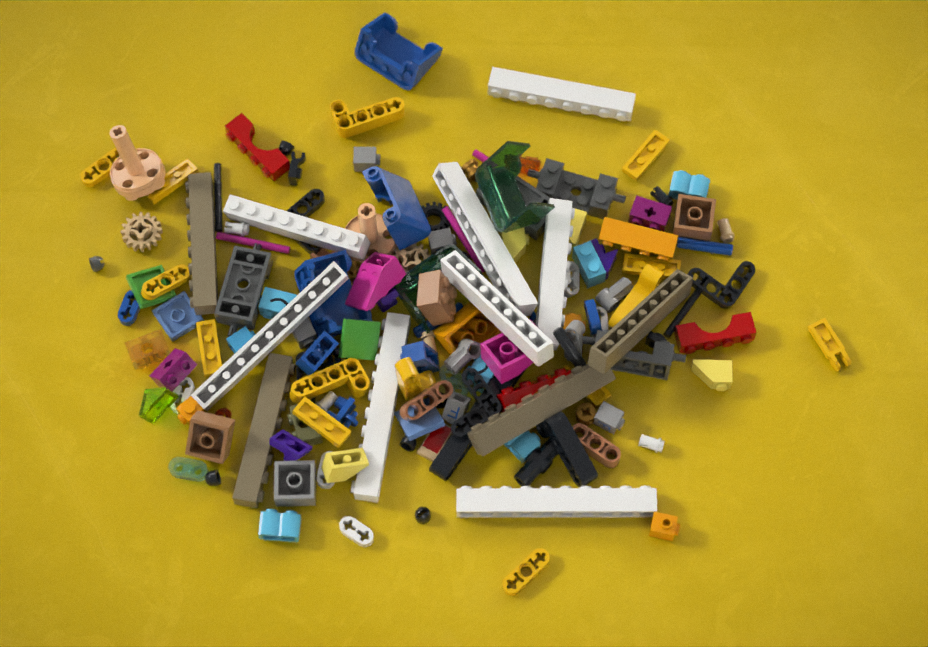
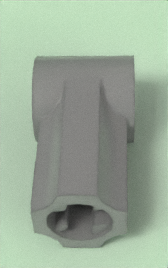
M622 277L609 289L604 288L595 297V300L607 313H610L618 307L620 301L630 293L634 286L628 278Z
M573 320L566 327L565 332L582 356L583 334L586 329L581 321ZM564 351V357L568 361H571Z
M467 338L462 339L458 344V348L444 361L445 367L452 374L456 375L471 359H477L481 355V345Z

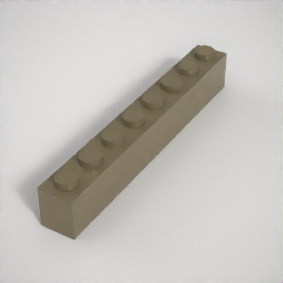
M211 172L188 174V181L185 182L186 193H189V198H186L187 209H190V214H187V224L190 225V230H187L188 242L191 241V247H188V256L192 258V263H189L188 267L189 274L192 275V280H189L190 292L193 291V297H190V307L194 308L196 315L214 314L218 302L213 180Z
M678 269L673 272L590 348L588 366L605 374L690 295L693 277Z
M269 353L232 497L234 504L258 508L259 502H263V486L267 484L269 479L267 469L268 465H272L274 454H271L273 446L269 444V439L277 433V429H281L283 421L281 413L286 410L287 400L285 397L286 393H290L291 382L289 381L291 375L294 376L296 364L293 363L291 356Z
M588 364L583 367L577 366L571 370V374L556 378L554 380L555 383L552 385H544L538 389V393L523 397L521 403L509 405L505 408V412L500 415L498 413L488 418V422L473 426L471 428L472 431L467 433L477 454L485 456L616 378L611 368L605 374H602L588 366Z

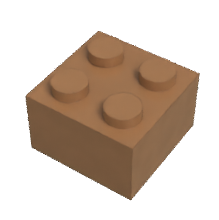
M678 194L673 234L678 235V238L685 237L710 241L716 199Z
M441 270L419 274L418 309L432 326L454 322L457 290L449 282L448 277Z
M198 410L190 420L185 455L223 464L230 455L235 419Z

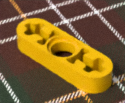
M116 148L82 171L80 177L84 186L94 187L110 175L112 162L118 158L116 155L119 154ZM102 164L110 165L105 171L99 169ZM87 176H90V177H93V179L90 180V179H87L86 177H87Z
M179 264L146 281L142 286V297L146 300H154L186 283L190 277L189 267ZM168 279L171 284L168 286L163 285L161 280ZM147 288H148L149 290L154 289V292H153V293H152L151 291H148V292H147Z
M536 549L503 580V591L509 596L518 594L549 564L550 555L545 549ZM537 555H544L545 562L539 561L536 564V568H538L536 570L533 564L537 560ZM522 568H530L532 574L529 577L522 576L520 573ZM515 575H517L519 581L515 584L516 589H508V582H515L517 578Z

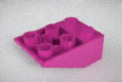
M378 252L371 254L359 268L345 302L346 306L364 311L371 310L381 298L389 293L392 287L399 284L406 275V272L396 256Z

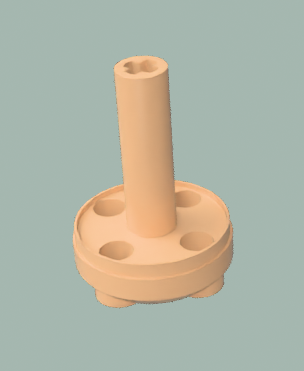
M117 125L113 127L109 134L120 155L114 161L110 170V177L115 190L127 200L133 201L162 188L165 184V167L160 157L149 149H135L124 126Z
M370 203L360 205L358 216L351 219L345 227L347 230L366 235L371 243L364 260L350 256L352 261L363 263L374 252L394 255V249L397 248L393 238L385 239L386 236L391 235L384 224L383 215L377 214L375 207Z

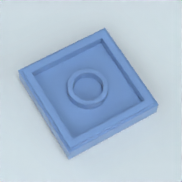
M185 291L152 310L153 315L172 342L196 328V322L204 321L203 317L196 315L194 308L190 307V298Z
M429 397L423 400L427 406L430 403ZM410 406L407 409L409 416L412 417L414 415V409ZM436 407L420 418L411 421L404 420L400 416V410L394 412L409 441L445 426L444 420Z

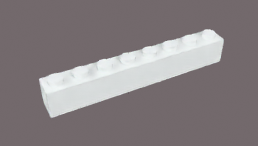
M492 67L488 83V95L496 98L503 97L512 101L519 100L529 104L545 105L549 108H562L566 111H578L587 115L594 114L602 118H615L619 121H631L636 95L635 93Z
M229 195L223 209L229 220L239 223L245 222L249 226L336 252L346 250L349 256L361 260L365 259L371 244L364 234L234 195Z
M550 198L546 211L536 326L553 342V350H557L559 342L553 335V331L558 327L564 326L565 315H562V309L566 307L567 297H564V290L568 288V279L565 276L570 268L567 254L570 255L572 243H569V237H572L573 226L570 225L571 219H574L575 208H572V201Z
M456 250L440 260L442 273L448 277L449 282L538 367L554 357L553 342Z

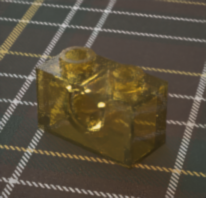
M161 329L125 342L135 370L138 368L144 369L154 362H162L170 354ZM147 349H153L150 353H144Z

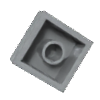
M314 460L274 461V501L276 507L316 506V465Z

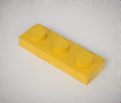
M654 130L622 167V172L637 181L666 148L670 139Z
M187 158L165 174V184L162 188L146 196L155 205L188 181V174L199 173L198 168Z
M625 253L622 273L640 275L645 265L649 263L665 273L663 279H667L677 269L680 270L681 260L668 259V261L657 259V257Z
M215 319L196 322L205 378L211 377L222 366Z
M306 397L292 411L293 415L338 448L351 435V430Z

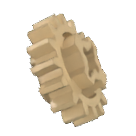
M142 212L139 213V216L132 214L133 218H126L127 224H122L124 229L121 230L123 242L126 243L128 248L133 246L135 252L138 248L141 249V252H144V248H148L150 251L151 245L157 246L156 240L162 239L160 234L163 231L160 228V221H157L156 216L151 218L150 213H147L145 216H143Z
M415 243L402 250L394 249V255H391L396 256L398 261H401L402 267L406 272L404 276L406 282L409 281V278L416 282V277H419V274L426 273L428 268H431V255H428V249L423 250V244L418 247ZM420 256H421V257L423 258V260H424L423 263H421Z

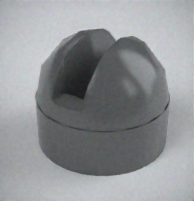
M100 256L89 258L94 272L100 271L105 263H100L103 260Z

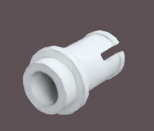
M242 222V224L225 223V226H227V228L224 227L226 234H240L241 237L249 234V224Z
M329 391L322 400L317 401L315 404L327 413V410L335 403L338 397L334 392Z
M642 434L639 446L655 450V453L662 452L665 441L661 440L662 438L656 439Z

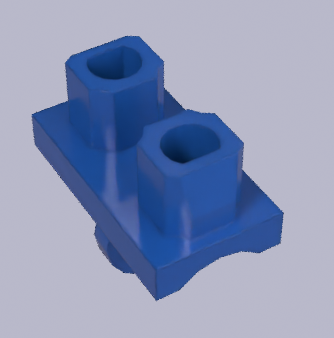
M339 396L334 403V407L340 410L339 413L336 415L330 410L327 413L347 428L350 425L354 427L358 425V421L355 419L358 413L353 411L356 407L354 404L355 400L351 397L346 399Z

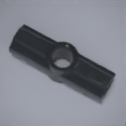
M550 438L540 449L537 448L527 459V463L514 475V479L520 486H530L540 474H544L550 468L553 460L558 456V452Z

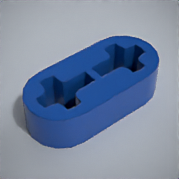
M132 290L125 294L118 311L119 321L125 326L132 325L140 311L136 300L131 305L130 298H134ZM129 311L131 317L124 319L123 315H127Z
M594 299L584 301V309L592 335H595L597 330L602 331Z

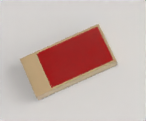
M445 424V426L428 433L417 454L433 462L451 437V427Z

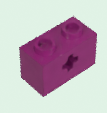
M636 195L629 214L628 223L665 232L672 206Z
M175 348L149 377L160 389L172 393L197 364L185 351Z

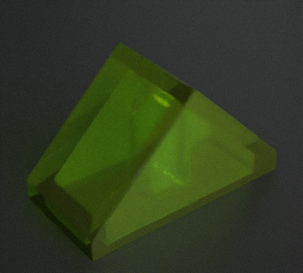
M166 387L145 389L139 416L154 424L179 398V395Z

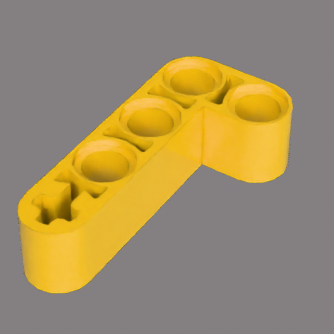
M394 97L349 112L345 102L335 100L330 105V111L338 135L342 138H349L401 120L405 115V106L401 98Z
M647 263L636 285L611 316L608 326L613 328L661 284L665 273Z
M405 357L395 364L398 387L406 402L437 382L431 370L419 374L410 357Z
M348 358L295 381L291 386L289 396L292 402L299 404L304 397L310 400L346 384L351 394L360 398L366 395L370 381L361 363L355 358ZM352 367L355 369V371L350 372L347 370V368ZM330 375H336L338 379H332ZM318 382L321 386L315 387L312 383ZM356 384H362L364 388H358Z

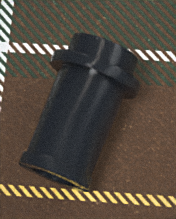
M659 186L653 189L655 193L651 191L650 195L659 203L669 206L673 205V198L671 196L668 197Z

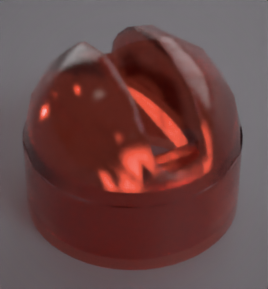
M226 407L220 408L215 412V415H226L227 418H232L231 411Z

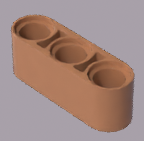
M447 380L435 382L406 402L400 408V416L406 421L420 418L452 394V384ZM440 385H443L445 388L443 395L439 392ZM425 395L430 399L428 406L423 402ZM409 406L414 409L412 417L407 413Z
M577 423L572 426L575 433L580 432L584 435L579 440L590 457L607 468L618 466L621 452L617 446L584 424ZM597 443L600 447L594 449L590 445ZM613 454L616 456V459L610 460L607 458V455Z

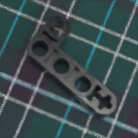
M562 411L536 425V429L541 437L550 438L574 483L579 488L598 478V473L568 418Z

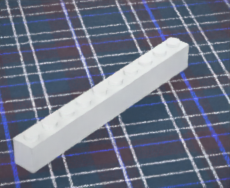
M458 162L439 163L432 177L493 286L525 316H531L538 302Z
M333 261L193 392L191 396L204 410L208 411L340 288L349 279L348 275Z
M387 312L386 319L382 320L381 330H384L383 336L379 337L378 347L381 349L380 354H376L375 357L377 370L376 372L373 371L371 380L374 383V387L369 390L368 401H371L370 408L366 407L365 411L367 424L362 427L361 437H364L363 444H359V448L364 449L369 465L357 473L356 481H352L351 492L354 493L355 500L375 503L379 501L399 391L395 364L401 360V346L407 345L411 324L410 315Z
M462 486L461 489H456L457 518L653 517L654 512H657L656 488H651V486H641L640 488H632L631 486H621L620 488H612L611 486H601L600 488H592L591 486H581L580 488H572L571 486H561L560 488H552L551 486H542L540 488H532L531 486H522L520 488H512L511 486H502L500 488L482 486L476 489H472L471 486Z

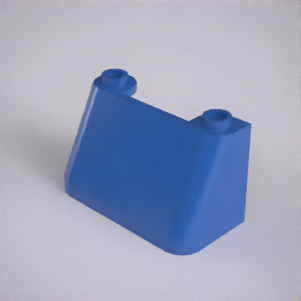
M384 12L361 28L355 48V56L360 62L399 87L410 90L417 85L438 60L443 48L433 42L425 45L424 49L420 48L396 33L397 21L391 15Z
M377 166L362 171L378 202L386 200L390 205L393 204V207L383 213L382 218L399 250L411 246L430 235L431 227L409 180Z
M346 250L305 260L294 273L299 291L304 290L333 261L347 274L352 265V260ZM350 279L309 316L317 337L324 331L331 337L341 334L343 318L372 321L370 310L364 311L346 306L345 302L352 288Z

